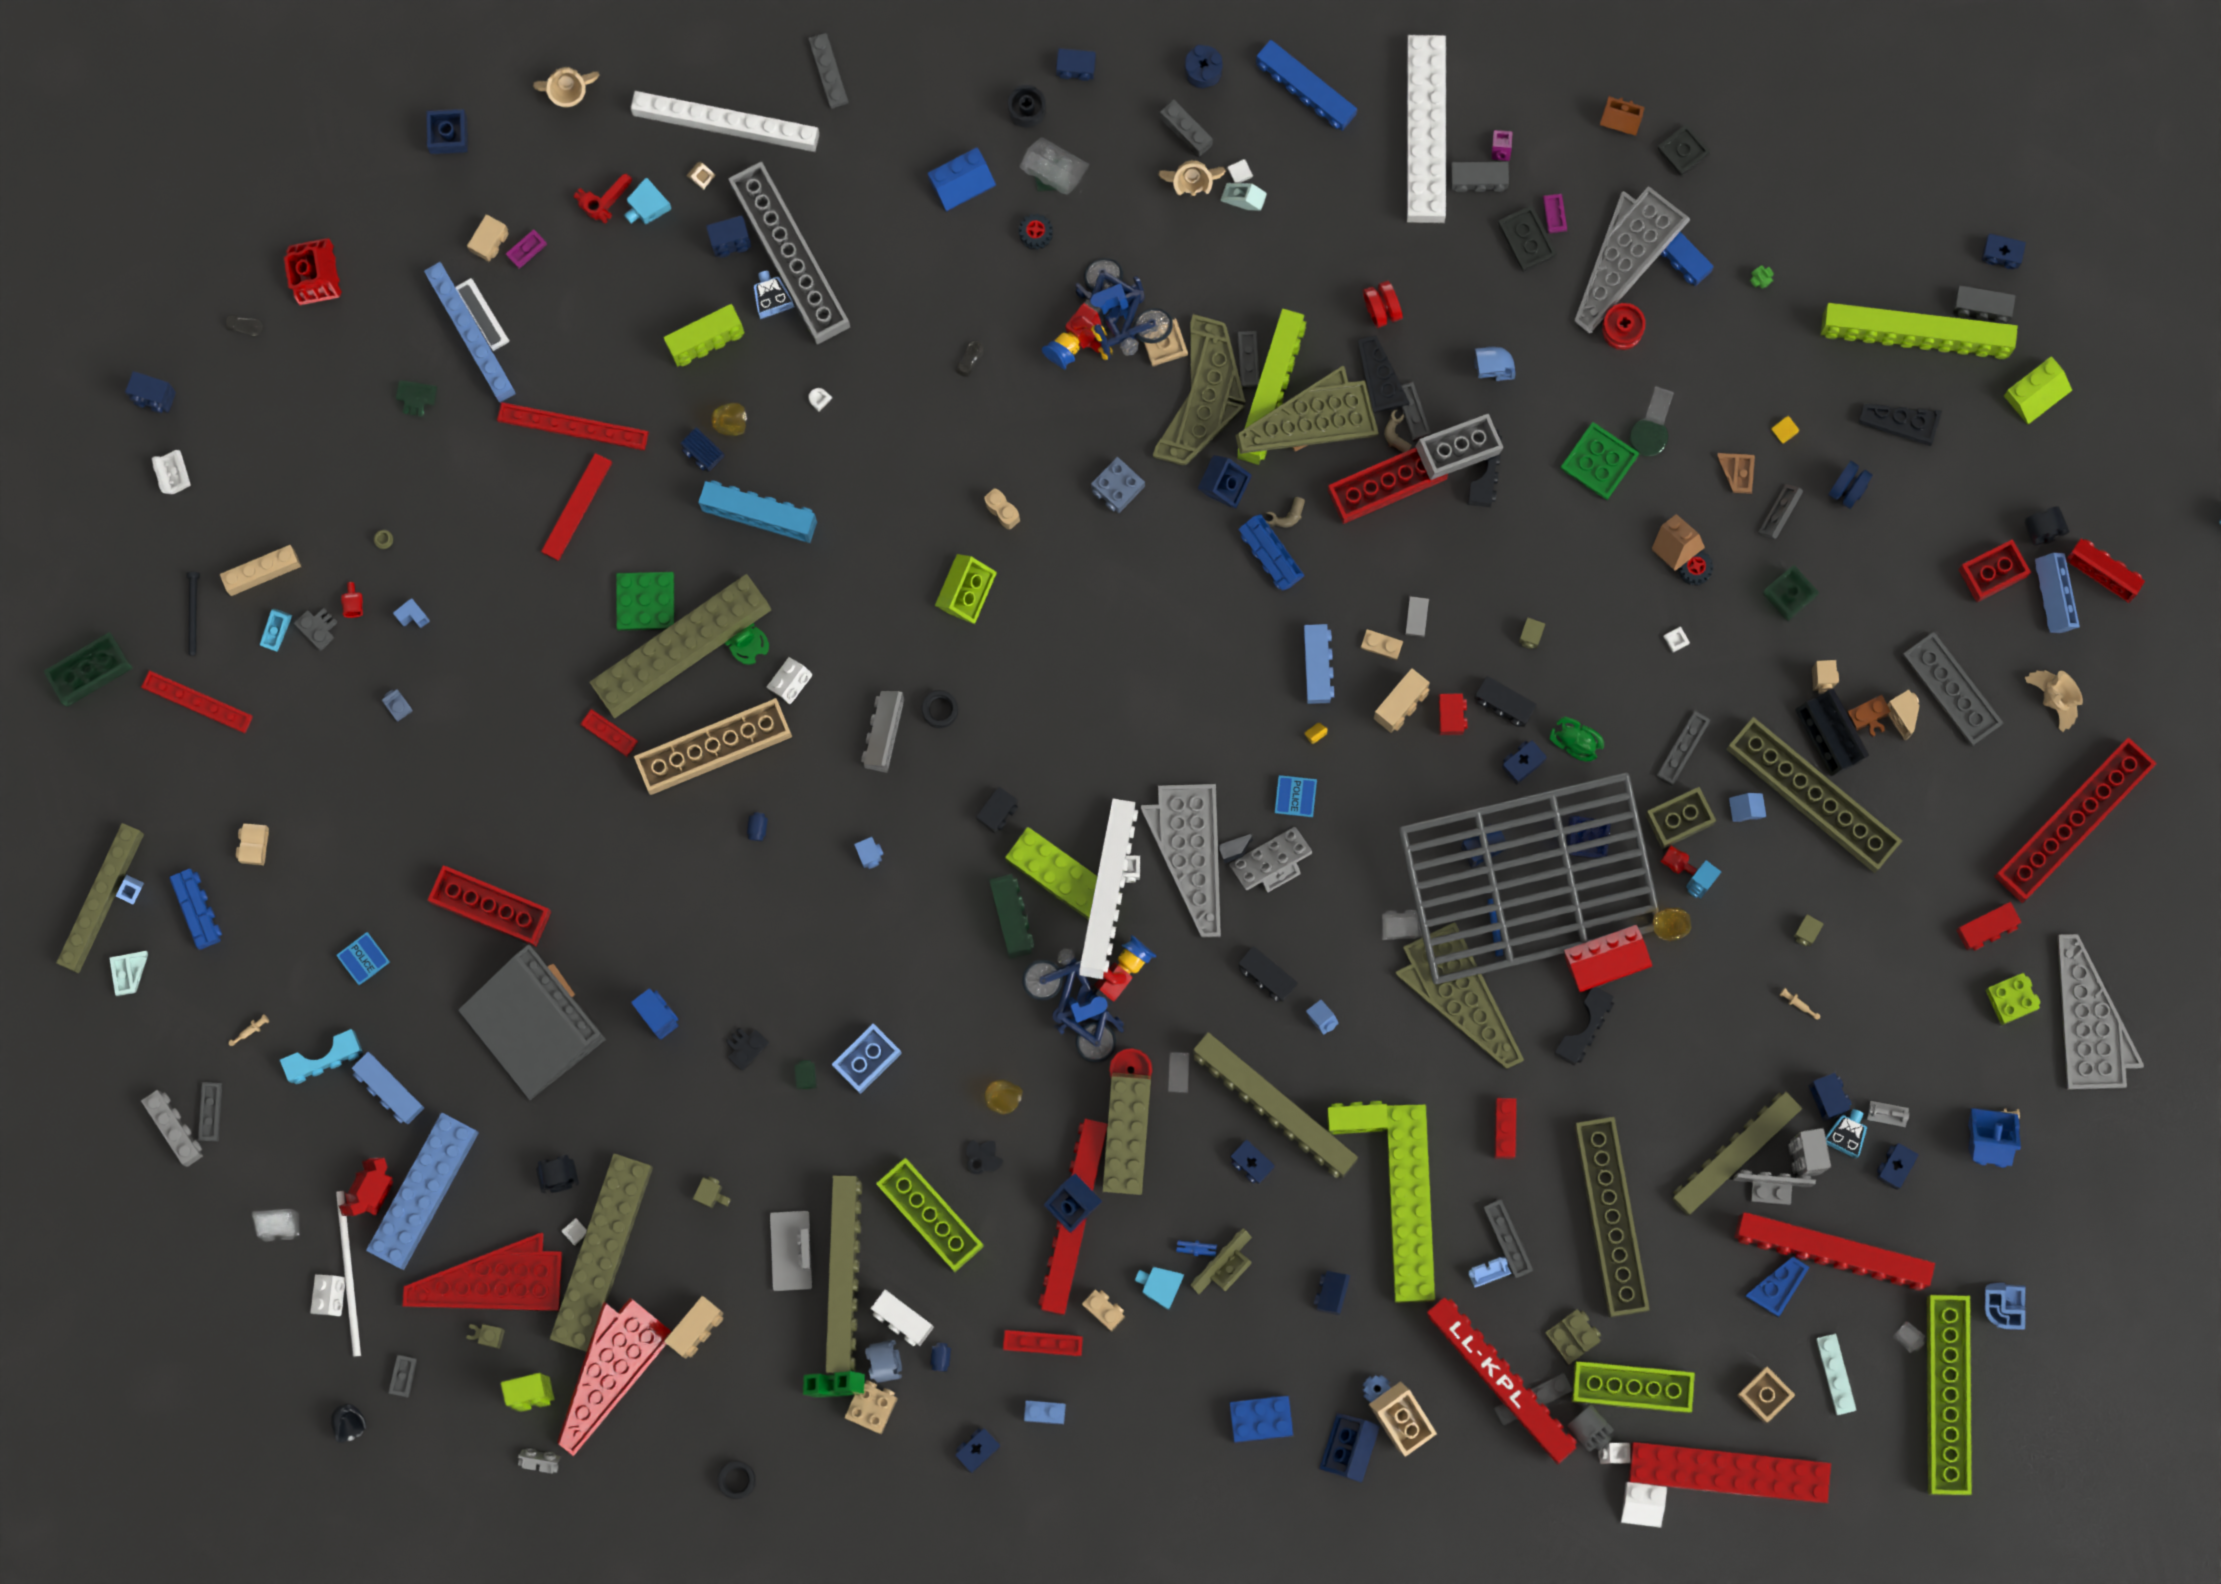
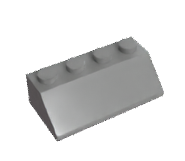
M881 691L880 696H876L874 707H877L876 714H872L870 725L873 727L871 733L868 732L866 744H868L867 751H863L861 760L867 769L888 772L904 703L902 692Z

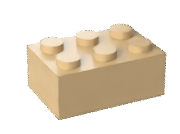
M1411 669L1375 711L1374 720L1390 733L1394 729L1398 731L1404 724L1405 716L1408 715L1410 717L1416 710L1417 702H1422L1428 696L1430 682L1414 669Z
M702 1296L664 1342L682 1357L687 1358L689 1356L691 1358L698 1350L696 1346L701 1341L705 1342L711 1333L709 1331L713 1326L717 1327L724 1319L722 1315L724 1313Z
M1399 1382L1369 1404L1396 1449L1405 1457L1437 1434L1411 1391L1402 1382Z

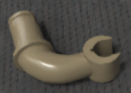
M1394 410L1385 427L1384 435L1389 443V447L1393 446L1404 453L1409 451L1412 445L1398 437L1399 434L1395 433V428L1402 422L1404 414L1401 418L1396 419L1394 415L1397 410Z
M1295 497L1290 512L1284 518L1276 517L1273 512L1266 513L1268 517L1273 518L1272 521L1266 522L1270 527L1276 525L1286 528L1295 525L1302 519L1301 513L1305 500Z

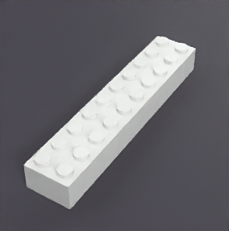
M1408 35L1407 222L1444 223L1446 217V36Z

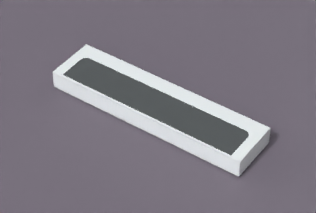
M472 278L455 287L492 350L495 351L509 343L507 336Z

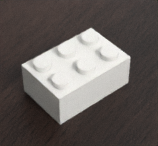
M884 1290L871 1308L874 1311L872 1315L882 1323L885 1320L890 1323L888 1327L899 1335L902 1332L905 1335L904 1339L912 1346H915V1344L921 1346L934 1328L933 1325L886 1290Z

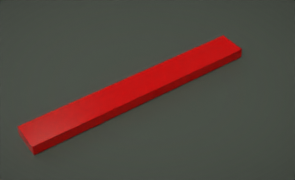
M501 402L497 421L644 451L649 432L645 430Z

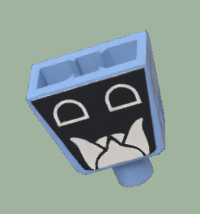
M769 271L760 272L758 277L761 283L754 285L760 319L794 308L793 301L780 278L775 277L771 279Z

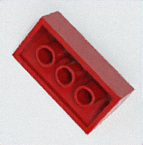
M2081 538L2066 558V562L2128 603L2134 599L2145 582L2139 573L2131 572L2124 563L2110 558L2109 553L2104 550H2098L2087 539L2083 540Z
M1637 925L1564 950L1567 967L1579 992L1652 967L1644 939Z

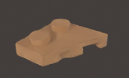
M1718 453V459L1733 493L1752 494L1755 455Z

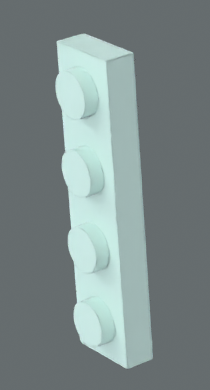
M1836 1334L1817 1338L1816 1341L1836 1415L1856 1411Z

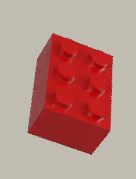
M2013 539L1962 564L1959 568V572L1976 602L2027 578L2031 573Z

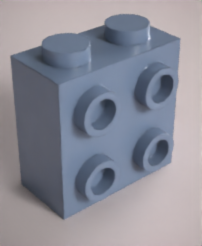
M1118 457L1091 483L1092 493L1099 499L1102 497L1106 501V506L1114 512L1116 510L1118 513L1145 487V482Z

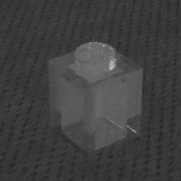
M1908 1321L1904 1322L1892 1336L1909 1352L1918 1351L1925 1343L1922 1341L1925 1335Z

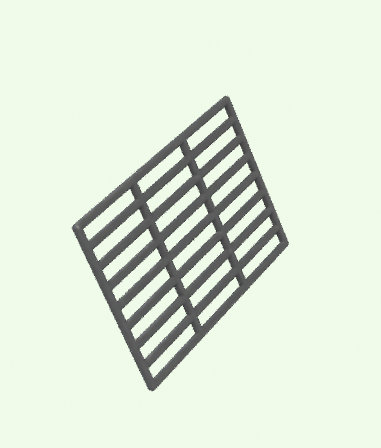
M1621 773L1399 828L1421 933L1434 984H1441L1563 954L1566 949L1600 938L1588 939L1585 928L1652 912L1654 923L1638 927L1640 933L1645 934L1663 928L1629 773ZM1621 781L1624 783L1625 793L1563 808L1558 807L1556 797ZM1549 799L1550 811L1484 826L1482 815ZM1624 800L1628 801L1630 810L1628 812L1566 827L1562 825V815ZM1472 817L1475 818L1476 829L1414 844L1409 843L1407 833ZM1550 818L1554 820L1555 829L1488 845L1486 836L1488 833ZM1632 819L1634 830L1567 846L1566 834ZM1479 836L1481 845L1479 848L1417 863L1413 861L1412 852ZM1553 837L1558 838L1560 848L1495 864L1492 863L1491 852ZM1636 837L1638 849L1571 865L1569 853ZM1483 855L1485 866L1418 882L1417 870ZM1562 856L1564 867L1498 883L1496 881L1495 871ZM1640 856L1641 868L1575 883L1573 872ZM1487 873L1489 885L1422 901L1420 889ZM1566 874L1567 886L1505 901L1500 899L1499 890ZM1644 875L1646 883L1644 887L1579 902L1577 893L1579 890ZM1491 892L1493 904L1426 919L1424 908ZM1570 893L1572 901L1570 905L1505 920L1503 912L1505 908ZM1648 894L1650 905L1583 920L1582 909ZM1493 911L1496 912L1498 921L1496 923L1439 937H1430L1428 927ZM1574 912L1576 923L1509 939L1508 927ZM1500 930L1502 941L1438 957L1434 955V945ZM1578 930L1580 942L1513 957L1511 946ZM1504 948L1506 960L1439 976L1438 964Z

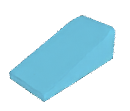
M271 609L260 646L278 652L292 615L277 609Z

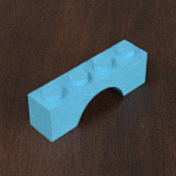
M350 1029L334 1036L331 1051L319 1060H308L297 1052L281 1059L280 1062L288 1081L299 1084L306 1080L305 1077L313 1075V1077L318 1076L328 1067L333 1069L342 1065V1061L347 1059L352 1061L359 1058V1054L363 1053L355 1031Z

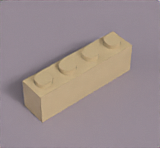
M288 545L221 573L220 576L226 591L232 596L301 567L294 548Z

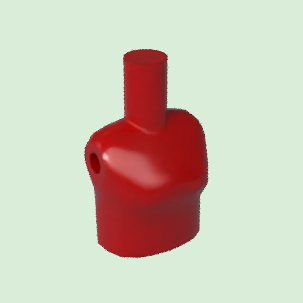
M349 582L347 583L348 593L341 595L343 616L347 618L360 617L363 615V597L361 593L355 592V583Z
M1670 845L1660 861L1677 874L1685 870L1694 875L1697 871L1695 867L1688 864L1689 855Z

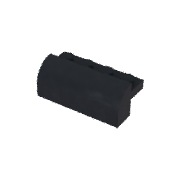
M1834 688L1827 690L1817 698L1809 700L1795 709L1831 777L1854 767L1870 756Z

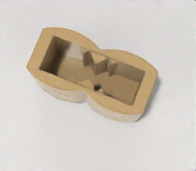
M994 488L984 497L987 509L992 514L998 516L999 522L1005 528L1010 530L1020 522L1017 509L1007 502L1001 491Z
M243 823V827L239 829L238 838L241 840L240 847L236 849V858H238L241 864L264 866L269 828L266 825Z

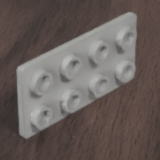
M1293 827L1250 851L1243 857L1234 860L1229 865L1245 890H1249L1262 882L1266 891L1270 892L1300 875L1301 873L1296 862L1311 855L1312 850L1298 829Z
M1744 1170L1738 1172L1733 1177V1181L1752 1183L1751 1202L1791 1205L1792 1186L1812 1187L1816 1183V1180H1811V1176L1800 1175L1797 1178H1791L1790 1174H1780L1775 1177L1769 1172H1760L1758 1175H1752V1171Z
M809 1212L771 1213L773 1290L812 1289Z

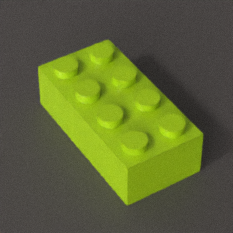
M732 304L665 336L664 340L678 367L680 365H688L696 357L706 356L709 353L708 351L714 348H722L730 340L736 341L740 339L745 332Z
M541 1373L501 1382L506 1406L517 1411L531 1410L533 1405L539 1407L551 1405L550 1401L555 1400L550 1377Z

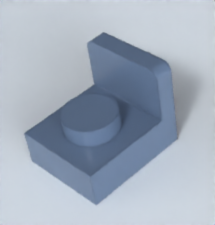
M398 689L387 692L384 695L385 698L382 699L397 722L413 711Z

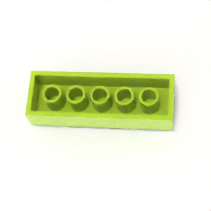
M1027 827L1005 857L1006 862L1089 920L1098 876Z
M906 1158L876 1183L954 1272L959 1270L984 1247L979 1239Z
M1575 1362L1572 1402L1691 1413L1695 1373Z

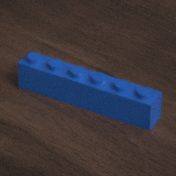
M1272 40L1256 56L1257 66L1261 70H1267L1272 74L1271 77L1276 82H1282L1291 94H1297L1305 105H1311L1315 109L1314 111L1320 117H1326L1334 128H1339L1343 131L1356 116L1357 108Z

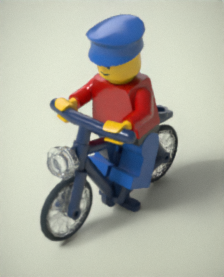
M1101 258L1092 262L1084 273L1085 284L1093 292L1086 291L1079 283L1075 284L1077 288L1075 290L1076 294L1081 299L1085 297L1087 301L1081 305L1066 324L1067 333L1060 334L1054 341H1050L1047 346H1043L1041 351L1046 358L1063 370H1066V365L1075 361L1074 355L1079 351V347H1090L1097 353L1101 352L1104 360H1110L1112 354L1110 346L1116 344L1121 345L1120 348L1124 355H1133L1138 350L1136 338L1150 344L1161 342L1170 335L1173 321L1166 311L1152 308L1140 313L1134 321L1133 328H1131L1137 307L1145 299L1141 281L1135 276L1133 278L1134 284L1131 286L1127 285L1122 281L1123 270L1120 264L1113 259ZM1124 315L1125 322L1120 332L1116 323L1119 320V316ZM1107 326L1114 335L1113 338H1106L1107 334L1105 329L1107 328Z
M1131 935V940L1128 943L1122 944L1125 949L1118 956L1120 963L1116 964L1114 962L1108 968V972H1104L1103 979H1099L1093 987L1086 976L1080 975L1081 960L1077 961L1074 958L1075 955L1072 948H1064L1057 955L1059 957L1057 962L1062 963L1064 967L1059 968L1049 960H1037L1029 964L1023 973L1022 984L1024 990L1030 997L1037 1000H1048L1054 997L1062 987L1063 976L1067 975L1059 1006L1052 1013L1055 1022L1062 1024L1060 1026L1056 1024L1054 1027L1061 1035L1065 1033L1063 1029L1067 1026L1078 1033L1076 1036V1048L1080 1056L1087 1061L1101 1062L1109 1058L1116 1046V1037L1113 1030L1105 1024L1106 1020L1112 1022L1121 1033L1124 1032L1122 1028L1124 1023L1117 1016L1115 1018L1111 1016L1106 1010L1107 1004L1111 1006L1132 980L1131 972L1137 973L1145 963L1148 964L1151 958L1157 957L1154 952L1133 935ZM1075 973L1082 984L1078 990L1077 1001L1073 997L1069 998ZM1088 1018L1097 1020V1022L1088 1023L1083 1027L1078 1024V1022Z

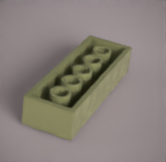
M1112 1073L1103 1192L1142 1195L1151 1076Z

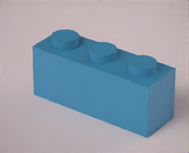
M1706 860L1687 884V892L1693 897L1701 899L1715 882L1721 871Z

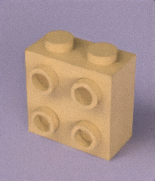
M866 1380L864 1383V1394L854 1396L845 1418L882 1435L898 1398L894 1397L895 1392L886 1388L883 1391L876 1389L877 1384Z

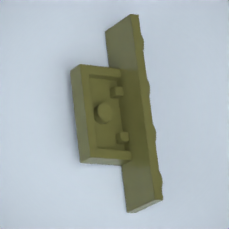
M1244 1228L1237 1232L1233 1240L1221 1249L1220 1254L1208 1263L1206 1269L1195 1277L1190 1286L1200 1294L1213 1280L1226 1291L1251 1264V1261L1239 1252L1252 1238Z

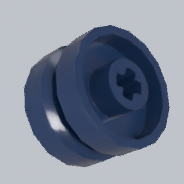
M1852 460L1828 494L1834 500H1838L1846 492L1847 494L1842 501V505L1848 509H1851L1857 500L1859 501L1873 476L1872 473L1865 469L1858 478L1854 477L1859 470V465Z

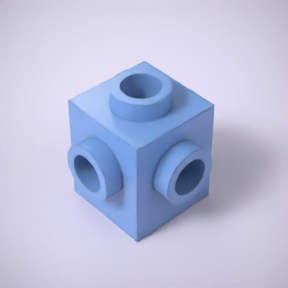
M1375 1375L1374 1378L1369 1376L1363 1384L1365 1387L1363 1390L1365 1393L1364 1397L1369 1402H1373L1391 1388L1388 1385L1390 1382L1382 1375L1380 1377ZM1375 1385H1379L1381 1387V1391L1379 1393H1376L1373 1388Z

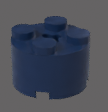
M1197 45L1193 48L1185 59V74L1188 81L1197 88H1206L1217 84L1222 75V57L1219 52L1210 46Z

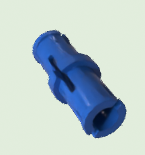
M1178 1240L1177 1245L1185 1246V1248L1177 1247V1253L1216 1257V1251H1209V1249L1217 1250V1244Z

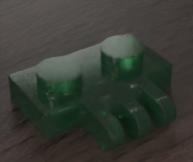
M399 380L396 399L405 401L403 414H408L409 407H411V415H415L416 409L419 408L418 416H423L425 405H435L438 388L433 385Z

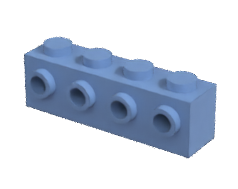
M2051 553L2036 558V571L2039 576V587L2043 596V606L2046 610L2047 626L2050 633H2063L2079 628L2080 625L2065 553Z
M1327 624L1304 625L1307 704L1330 703L1331 697H1334V686H1330V679H1333V667H1329V660H1332V648H1328V641H1332L1331 630L1327 629Z
M367 1052L352 1067L355 1071L353 1076L359 1082L364 1080L369 1085L366 1089L373 1096L377 1094L382 1099L380 1103L387 1110L391 1108L395 1112L393 1116L400 1123L404 1121L409 1124L424 1109L371 1053Z

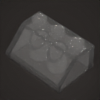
M1041 137L1027 149L1020 168L1027 174L1039 178L1044 184L1053 186L1058 192L1068 195L1075 189L1089 164Z

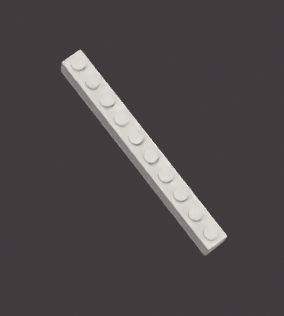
M637 91L634 93L631 106L633 116L812 152L816 151L819 138L817 127Z
M1119 799L1112 800L1080 965V975L1103 979L1104 972H1108L1110 961L1106 959L1107 955H1111L1113 944H1110V938L1115 937L1116 927H1113V922L1118 921L1119 910H1116L1117 904L1121 905L1122 893H1119L1120 887L1124 888L1126 878L1122 875L1123 871H1127L1129 860H1126V854L1130 855L1132 843H1129V838L1134 837L1135 827L1132 826V823L1137 821L1138 810H1135L1136 802Z

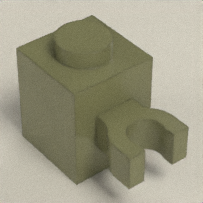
M709 1177L708 1180L702 1178L693 1198L695 1201L710 1208H713L715 1202L728 1207L731 1201L730 1198L719 1194L722 1186L718 1185L720 1181Z
M484 1324L479 1329L476 1325H469V1328L475 1329L476 1333L474 1336L467 1335L466 1339H479L478 1344L500 1349L504 1329Z

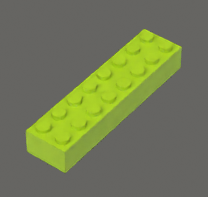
M1282 308L1245 429L1282 405L1284 399V392L1282 391L1287 390L1290 374L1288 372L1292 373L1295 364L1294 355H1298L1301 339L1299 337L1303 338L1306 329L1303 314ZM1238 448L1237 459L1259 465L1261 460H1265L1267 450L1240 454Z

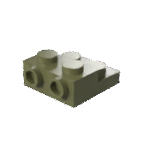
M1578 1309L1545 1333L1568 1365L1601 1341L1599 1339L1601 1336L1600 1332L1595 1326L1590 1327L1587 1323L1590 1319L1583 1310L1581 1312Z

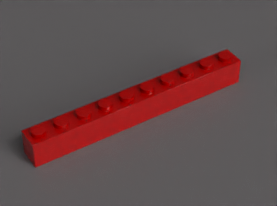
M1085 1119L1084 1123H1080L1078 1134L1081 1135L1080 1142L1075 1143L1074 1153L1077 1154L1076 1160L1071 1161L1069 1172H1072V1176L1076 1173L1093 1191L1108 1124ZM1087 1218L1071 1233L1059 1220L1057 1222L1056 1229H1059L1058 1237L1054 1236L1052 1244L1055 1252L1054 1256L1049 1257L1047 1267L1051 1269L1049 1275H1045L1043 1283L1046 1291L1045 1294H1041L1039 1300L1042 1311L1065 1316Z

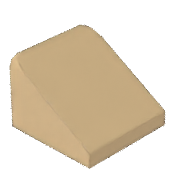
M698 162L687 174V177L704 189L715 177V174L702 162Z

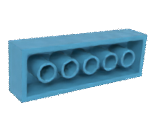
M713 480L711 482L705 481L698 502L703 512L811 543L817 524L815 514L809 508L802 507L798 509L791 503L783 502L781 504L776 502V499L767 496L764 499L758 497V494L747 491V493H744L737 487L729 486L727 488L722 486L720 482Z

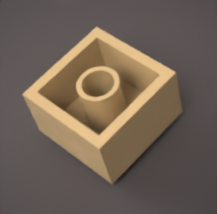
M1765 1367L1737 1396L1765 1424L1795 1394L1768 1367Z

